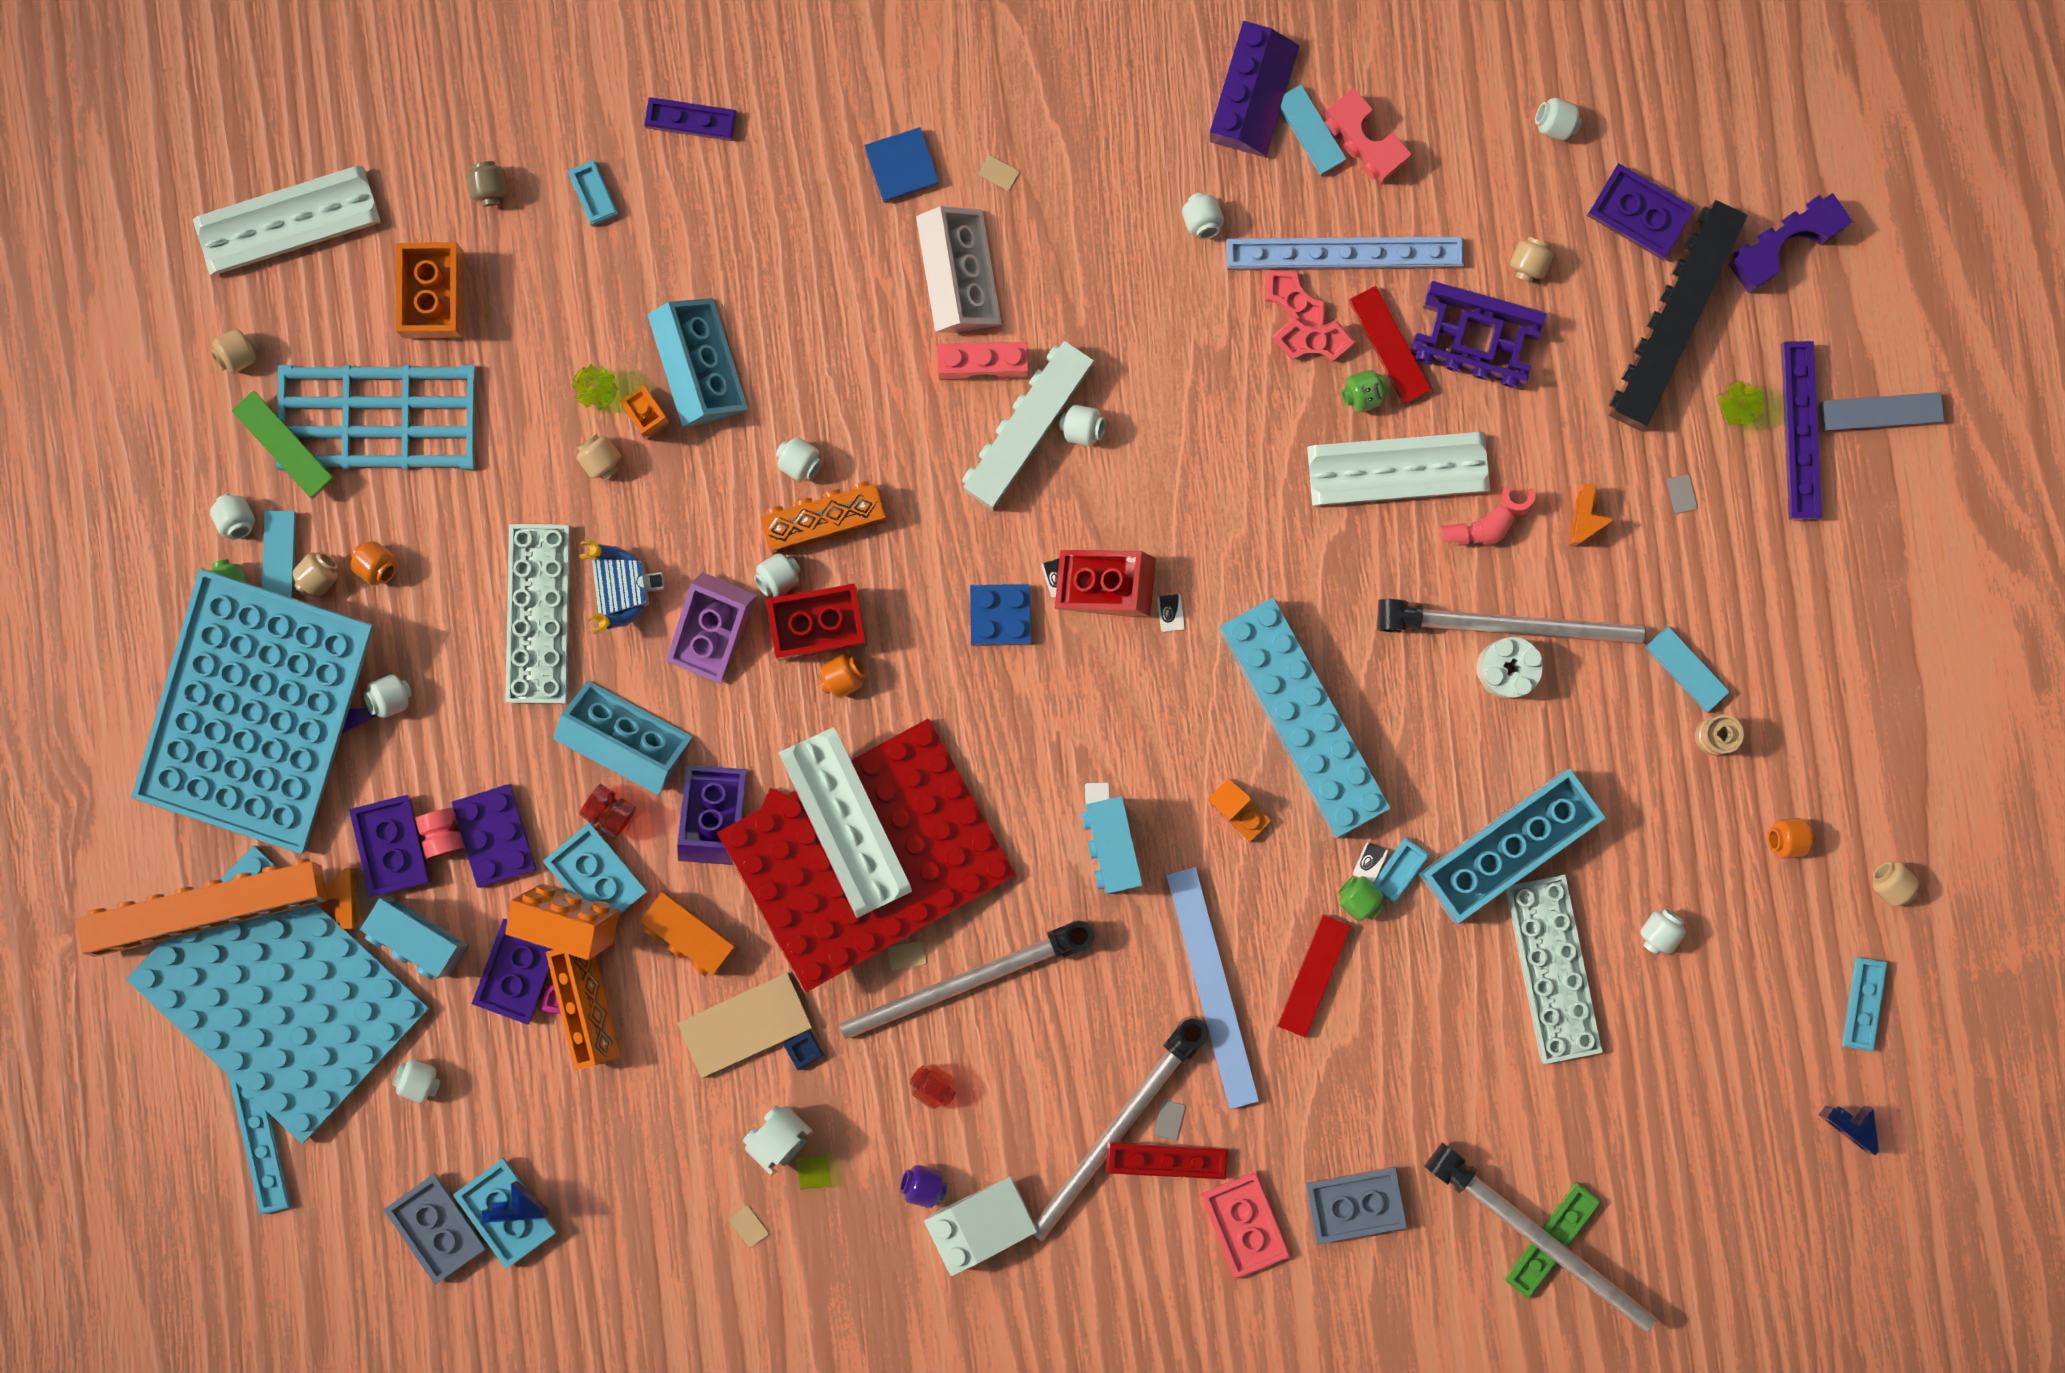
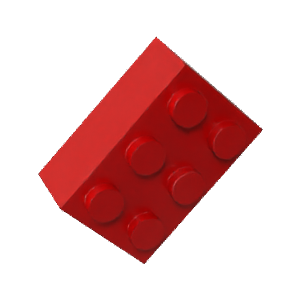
M855 583L766 599L775 658L778 661L867 646Z

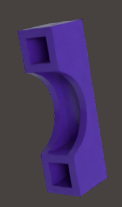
M1833 193L1825 198L1821 194L1806 204L1808 210L1800 215L1797 211L1793 212L1781 221L1784 226L1776 231L1773 227L1769 228L1757 237L1760 241L1753 247L1747 243L1733 253L1736 258L1728 265L1748 293L1780 272L1778 257L1780 248L1785 240L1793 237H1805L1821 245L1853 222Z

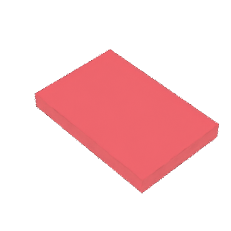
M1256 1171L1200 1193L1235 1280L1291 1257Z

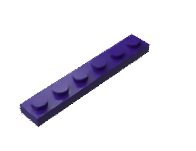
M1814 341L1783 342L1781 344L1789 520L1822 518Z

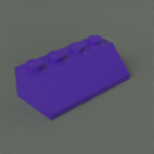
M1243 21L1210 129L1211 143L1267 157L1283 97L1289 84L1300 45L1272 28Z

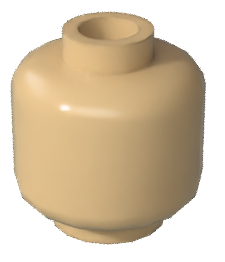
M1532 237L1519 241L1510 261L1511 268L1517 271L1515 277L1532 283L1533 278H1545L1554 258L1553 252L1549 250L1551 245Z
M233 329L214 339L213 349L210 352L221 371L226 369L230 373H236L255 362L256 356L254 351L258 349V346L250 333L244 335L240 330Z
M595 434L577 447L579 453L576 459L590 478L595 479L602 476L606 480L619 470L616 464L621 460V454L607 436L598 437Z
M323 552L307 554L293 570V578L296 582L295 588L305 596L310 594L318 597L324 595L338 579L337 563Z
M1883 863L1873 873V890L1890 906L1907 905L1916 898L1919 887L1918 878L1902 863Z

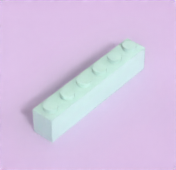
M1063 341L1060 347L1054 345L1046 357L1049 363L1043 371L1038 369L1031 378L1029 384L1032 388L1026 396L1021 393L1012 407L1016 411L1010 420L1007 418L1002 420L995 431L998 437L994 443L988 442L978 456L982 459L976 469L971 466L962 479V482L965 483L963 491L992 511L1093 366L1094 360L1066 341Z

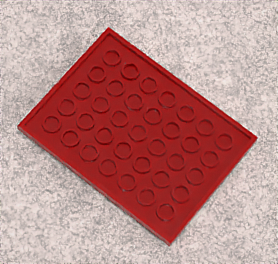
M929 718L851 760L906 875L912 892L856 918L796 790L717 832L721 843L804 993L809 992L1016 876Z

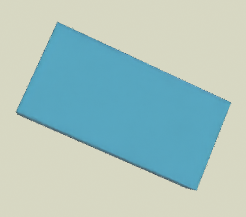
M595 160L567 171L591 226L619 215Z
M1406 837L1403 838L1379 872L1373 884L1382 891L1385 898L1395 904L1430 855Z

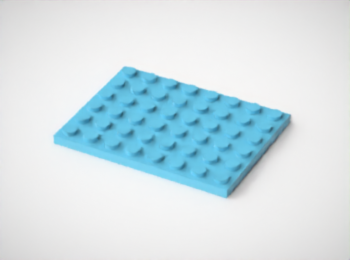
M204 568L199 569L131 798L299 854H304L375 625Z
M253 845L220 880L223 882L231 881L234 875L241 873L260 874L263 873L262 869L277 865L257 846ZM318 903L163 940L126 979L301 1144H304L430 1009L423 1000L346 929H340V923H337Z

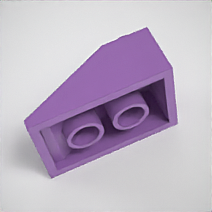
M702 572L690 584L666 662L721 684L748 624L757 595Z

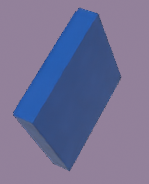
M920 127L864 145L883 203L939 185Z

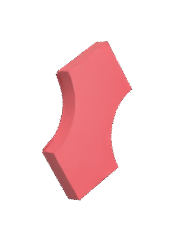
M1267 270L1265 301L1281 306L1291 319L1295 317L1300 322L1310 326L1324 325L1325 302L1313 299L1304 292L1300 286L1296 271Z
M1293 317L1272 336L1291 360L1302 354L1318 353L1334 362L1356 343V340L1337 319L1323 326H1310Z

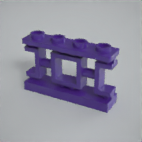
M1432 281L1428 286L1423 308L1437 313L1430 336L1416 333L1410 351L1416 356L1415 359L1426 364H1432L1433 361L1442 363L1445 369L1454 372H1461L1462 369L1473 372V377L1481 380H1490V377L1501 380L1503 386L1516 389L1519 386H1524L1528 382V374L1532 365L1518 362L1524 337L1537 341L1547 313ZM1446 305L1464 309L1460 315L1458 325L1442 321ZM1467 321L1494 328L1487 352L1460 345ZM1504 321L1521 326L1517 331L1515 341L1500 337ZM1439 332L1454 336L1451 353L1431 348L1436 344ZM1496 349L1511 353L1507 369L1490 364L1493 361Z

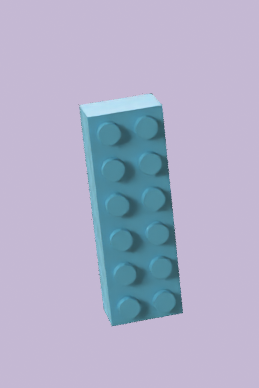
M1566 769L1421 871L1418 875L1452 923L1459 924L1605 819V816L1571 769Z

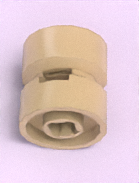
M1726 714L1709 717L1701 721L1695 731V741L1699 749L1705 754L1712 756L1735 751L1741 745L1744 737L1743 727L1740 722L1733 716Z

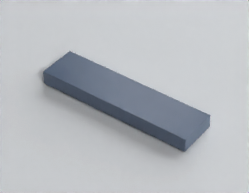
M1941 392L1830 400L1820 403L1823 432L1944 422Z

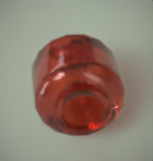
M936 1064L920 1066L909 1082L912 1086V1096L930 1109H936L941 1105L947 1106L956 1094L953 1090L955 1084L953 1076Z

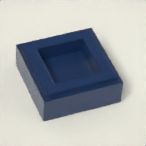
M811 1029L783 1044L797 1071L824 1056Z

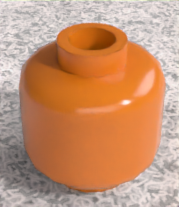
M369 541L355 547L351 554V570L370 585L387 583L396 572L395 556L378 542Z
M841 654L821 667L822 677L819 678V683L826 694L831 693L837 698H844L861 688L863 678L865 677V670L855 656L850 657L849 655Z
M1781 819L1776 821L1768 831V846L1781 858L1803 857L1808 855L1812 845L1815 843V832L1804 819Z

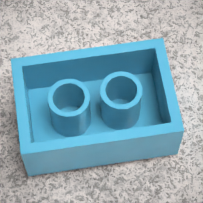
M1122 796L1086 804V811L1081 812L1084 830L1090 829L1093 841H1088L1087 844L1091 860L1097 859L1099 870L1094 871L1097 888H1104V893L1108 894L1142 886Z
M379 898L360 928L361 931L367 934L365 937L367 941L377 947L383 945L392 949L391 955L403 963L409 961L419 966L417 972L431 980L434 977L439 979L450 976L469 946L394 898Z

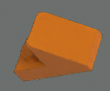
M644 385L619 401L645 440L670 424Z
M1584 483L1578 487L1569 546L1578 545L1614 520L1613 518L1591 515L1592 511H1596L1599 495L1595 494L1596 485Z
M1227 779L1207 799L1248 842H1251L1271 822L1251 801V798L1230 779Z
M344 868L325 888L327 900L339 899V905L335 908L336 922L340 923V929L360 928L357 868Z

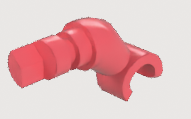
M1505 486L1501 494V506H1497L1486 517L1480 518V521L1472 522L1471 526H1467L1466 523L1440 526L1443 542L1457 541V545L1460 546L1468 545L1469 541L1473 540L1474 544L1482 543L1485 546L1501 541L1515 521V517L1523 516L1530 511L1535 500V490L1532 488L1526 492V502L1516 504L1510 500L1509 493L1511 489Z

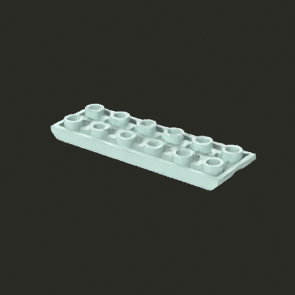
M355 166L199 215L193 219L209 274L214 276L379 224L381 220L363 166Z
M1484 432L1323 444L1307 447L1312 506L1490 492Z
M509 524L505 703L566 704L570 525Z
M834 727L778 752L856 918L912 892L906 875Z
M1560 875L1510 886L1506 889V896L1542 1064L1602 1053L1566 876Z

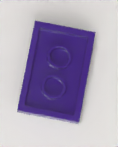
M1618 163L1587 216L1664 260L1695 207Z
M511 784L452 801L477 888L537 870Z
M410 795L349 809L369 897L431 882Z
M503 918L471 1004L529 1025L550 972L546 952L554 949L506 935L508 919Z

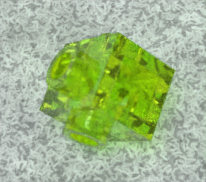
M590 364L588 368H581L573 378L575 383L572 387L577 392L575 398L586 408L589 409L593 405L600 411L603 407L609 406L617 395L616 392L619 388L613 382L615 376L603 366L597 369ZM597 380V387L595 389H589V387L594 383V381Z
M1743 380L1734 382L1726 386L1727 391L1715 395L1723 419L1728 426L1738 422L1740 426L1750 424L1758 420L1757 415L1763 413L1761 405L1765 404L1763 394L1759 387L1754 388L1750 382L1745 384ZM1745 399L1744 405L1739 407V402Z

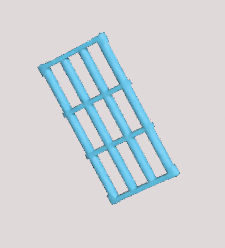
M278 365V417L286 424L287 408H343L342 426H288L298 438H342V455H314L324 467H342L343 470H349L350 467H402V470H409V467H460L461 470H474L476 465L474 454L476 365H461V367H411L410 365H403V367H351V365H344L343 367H293V365ZM287 379H343V396L287 397ZM352 379H403L402 396H351ZM411 379H467V396H411ZM351 408H402V426H351ZM411 408H467V426H410ZM351 438H402V455H350ZM410 438H467L466 455H410ZM276 461L277 470H284V468Z

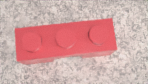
M1352 88L1327 109L1324 116L1326 121L1324 123L1334 136L1338 134L1345 142L1344 148L1353 158L1358 157L1364 164L1363 169L1372 180L1377 179L1382 184L1405 165L1412 154L1393 132L1380 141H1372L1365 137L1361 125L1370 118L1373 109L1357 90Z
M1027 341L937 344L939 380L969 379V376L981 374L996 375L998 378H1028Z

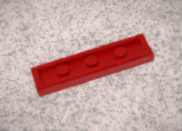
M1374 286L1350 298L1349 303L1403 405L1430 392L1431 388L1377 287Z
M1321 915L1278 1021V1027L1306 1038L1351 926Z
M1108 1142L1106 1173L1226 1180L1228 1149Z

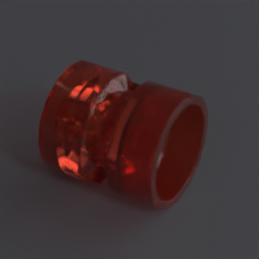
M601 783L588 797L579 815L593 825L599 823L600 830L615 839L631 820L636 807L623 798L617 800L616 793Z

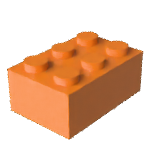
M457 242L396 243V332L402 338H463V249Z
M539 884L511 900L505 934L590 960L614 944L620 910L610 908V905L606 902L587 901L582 899V896L579 894H564L555 891L553 886Z

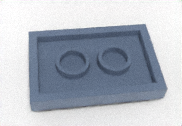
M1395 1167L1305 1183L1317 1245L1407 1228Z
M437 1173L431 1175L383 1209L434 1285L487 1249V1246Z

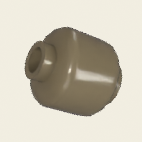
M494 161L479 162L471 165L472 169L466 174L470 198L473 201L482 202L483 207L500 204L499 199L508 193L504 169L501 166L495 165Z

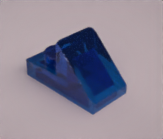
M1825 1106L1818 1116L1864 1152L1872 1155L1878 1153L1875 1116L1872 1107L1863 1106L1852 1122L1853 1116L1840 1106H1837L1836 1109Z
M514 1181L511 1183L512 1205L509 1206L508 1200L490 1202V1207L482 1210V1223L542 1219L549 1215V1209L521 1183Z

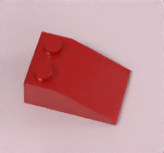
M1060 550L1055 609L1118 616L1151 617L1156 558L1143 551Z

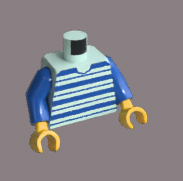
M592 540L580 543V545H587L590 548L589 555H579L581 559L597 558L592 560L598 613L589 617L587 621L596 620L599 623V627L591 630L592 634H598L604 629L628 626L643 613L644 607L649 605L648 592L664 590L662 572L646 574L644 563L638 561L635 554L617 546L598 545Z

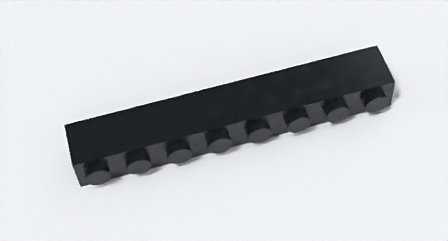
M1715 200L1709 207L1704 206L1696 221L1700 223V226L1696 233L1691 232L1684 245V248L1688 251L1684 259H1678L1671 274L1675 278L1671 286L1667 284L1660 295L1659 301L1663 302L1659 312L1654 310L1648 320L1646 327L1650 328L1646 338H1640L1634 350V353L1638 356L1633 365L1630 363L1627 365L1621 377L1625 383L1621 391L1616 390L1609 402V406L1613 407L1609 414L1610 417L1639 431L1648 426L1746 221L1747 214L1718 200Z

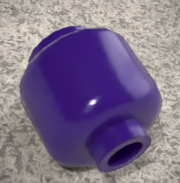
M915 1165L911 1170L904 1172L900 1184V1192L904 1194L907 1203L932 1208L937 1204L938 1200L943 1201L945 1198L947 1183L943 1182L941 1171L922 1165Z

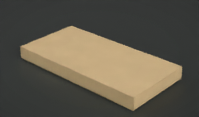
M785 973L677 1022L701 1078L812 1028L789 973Z

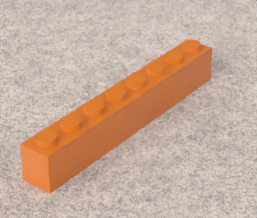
M299 859L293 861L292 866L285 868L270 866L262 869L263 873L260 874L241 873L234 875L233 880L227 882L212 880L205 882L202 888H179L175 890V894L165 897L164 894L150 895L145 898V902L135 904L134 901L118 903L116 905L117 908L106 911L105 908L87 911V916L77 918L82 954L97 957L327 901L322 866L310 861V859Z

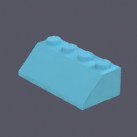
M713 298L671 301L647 314L682 427L707 424L748 410Z
M590 681L585 683L561 714L553 737L557 742L658 796L671 779L693 738L690 734Z

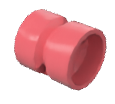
M454 808L441 809L415 818L419 834L424 835L426 838L422 842L426 859L444 856L465 849L461 832L454 829L458 824Z

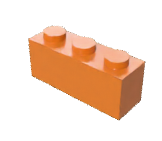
M666 892L660 893L640 920L645 925L643 929L645 933L655 940H658L659 937L669 943L667 949L677 957L687 956L693 961L691 967L703 976H706L708 973L712 976L716 975L737 947V945Z

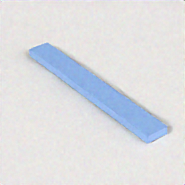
M1463 237L1246 238L1226 240L1227 270L1462 268L1464 266Z
M1196 867L1168 874L1166 877L1228 1107L1233 1109L1259 1102Z

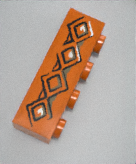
M864 481L852 485V490L841 493L840 489L824 493V498L812 501V498H805L794 502L795 507L783 509V506H777L766 510V515L760 516L770 552L776 554L887 522L876 484L870 485L869 481Z
M557 950L547 951L546 956L574 1070L621 1058L596 956L586 960Z

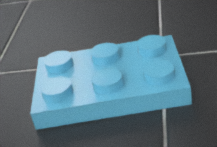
M591 822L586 824L543 860L544 864L569 893L579 894L582 896V899L591 902H606L610 905V908L620 910L619 916L648 892Z
M505 1158L498 1161L453 1194L505 1269L557 1232Z

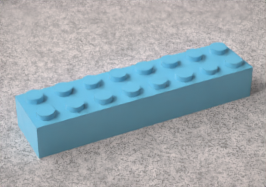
M1272 597L1221 625L1218 631L1333 838H1338L1389 810L1390 807L1274 598Z

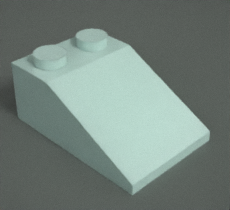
M1012 1176L930 1214L924 1220L950 1276L988 1259L1038 1231Z

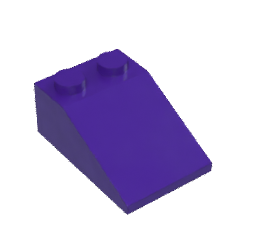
M686 765L677 842L678 861L734 865L717 832L743 819L746 769Z

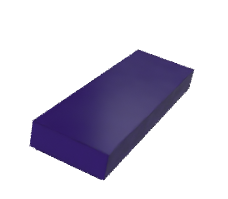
M649 97L644 126L646 129L733 141L737 111Z

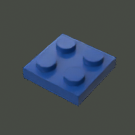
M1030 584L970 585L971 646L1031 645Z

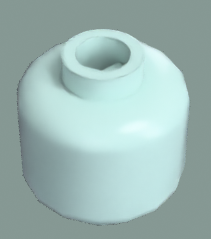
M1551 98L1539 106L1535 116V123L1538 125V130L1542 135L1559 141H1565L1572 134L1575 135L1579 131L1582 119L1579 117V109L1575 104L1559 98Z
M1197 193L1189 197L1188 202L1182 208V216L1190 235L1199 239H1209L1220 232V228L1224 223V216L1216 197Z
M1073 405L1067 413L1062 414L1059 427L1061 431H1064V437L1067 442L1092 446L1097 440L1102 439L1106 421L1096 408Z
M795 437L789 442L783 441L776 452V456L779 457L778 469L799 482L806 479L811 480L817 474L822 464V460L819 459V450L799 437Z
M224 494L218 497L210 510V516L219 534L232 540L246 537L251 532L255 523V517L246 499L239 495Z
M778 553L757 566V575L754 576V580L765 596L779 597L798 585L800 568L794 558H787L783 554Z
M391 674L370 682L367 686V692L363 696L371 714H377L381 718H386L406 710L409 704L408 698L412 696V693L405 680L401 681L397 676Z
M1664 909L1663 912L1654 911L1640 931L1641 936L1645 940L1644 947L1656 955H1659L1660 952L1673 953L1686 934V929L1683 926L1685 921L1668 909Z
M410 1059L406 1064L401 1063L399 1065L392 1086L396 1087L398 1096L417 1103H423L428 1096L434 1097L436 1095L441 1080L436 1078L437 1071L434 1066Z

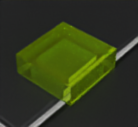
M827 1155L797 1159L800 1190L831 1186Z

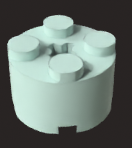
M1507 637L1497 640L1483 649L1479 655L1476 670L1480 682L1487 692L1499 698H1514L1528 694L1536 687L1542 675V657L1540 652L1528 641L1517 637ZM1512 662L1515 672L1507 674L1508 669L1504 667V664Z
M777 1105L774 1106L764 1117L767 1122L759 1130L756 1128L752 1129L743 1139V1142L746 1144L745 1151L770 1176L778 1172L774 1169L775 1166L780 1163L784 1167L807 1143V1140L804 1138L805 1134L812 1136L814 1133L788 1106L783 1108Z

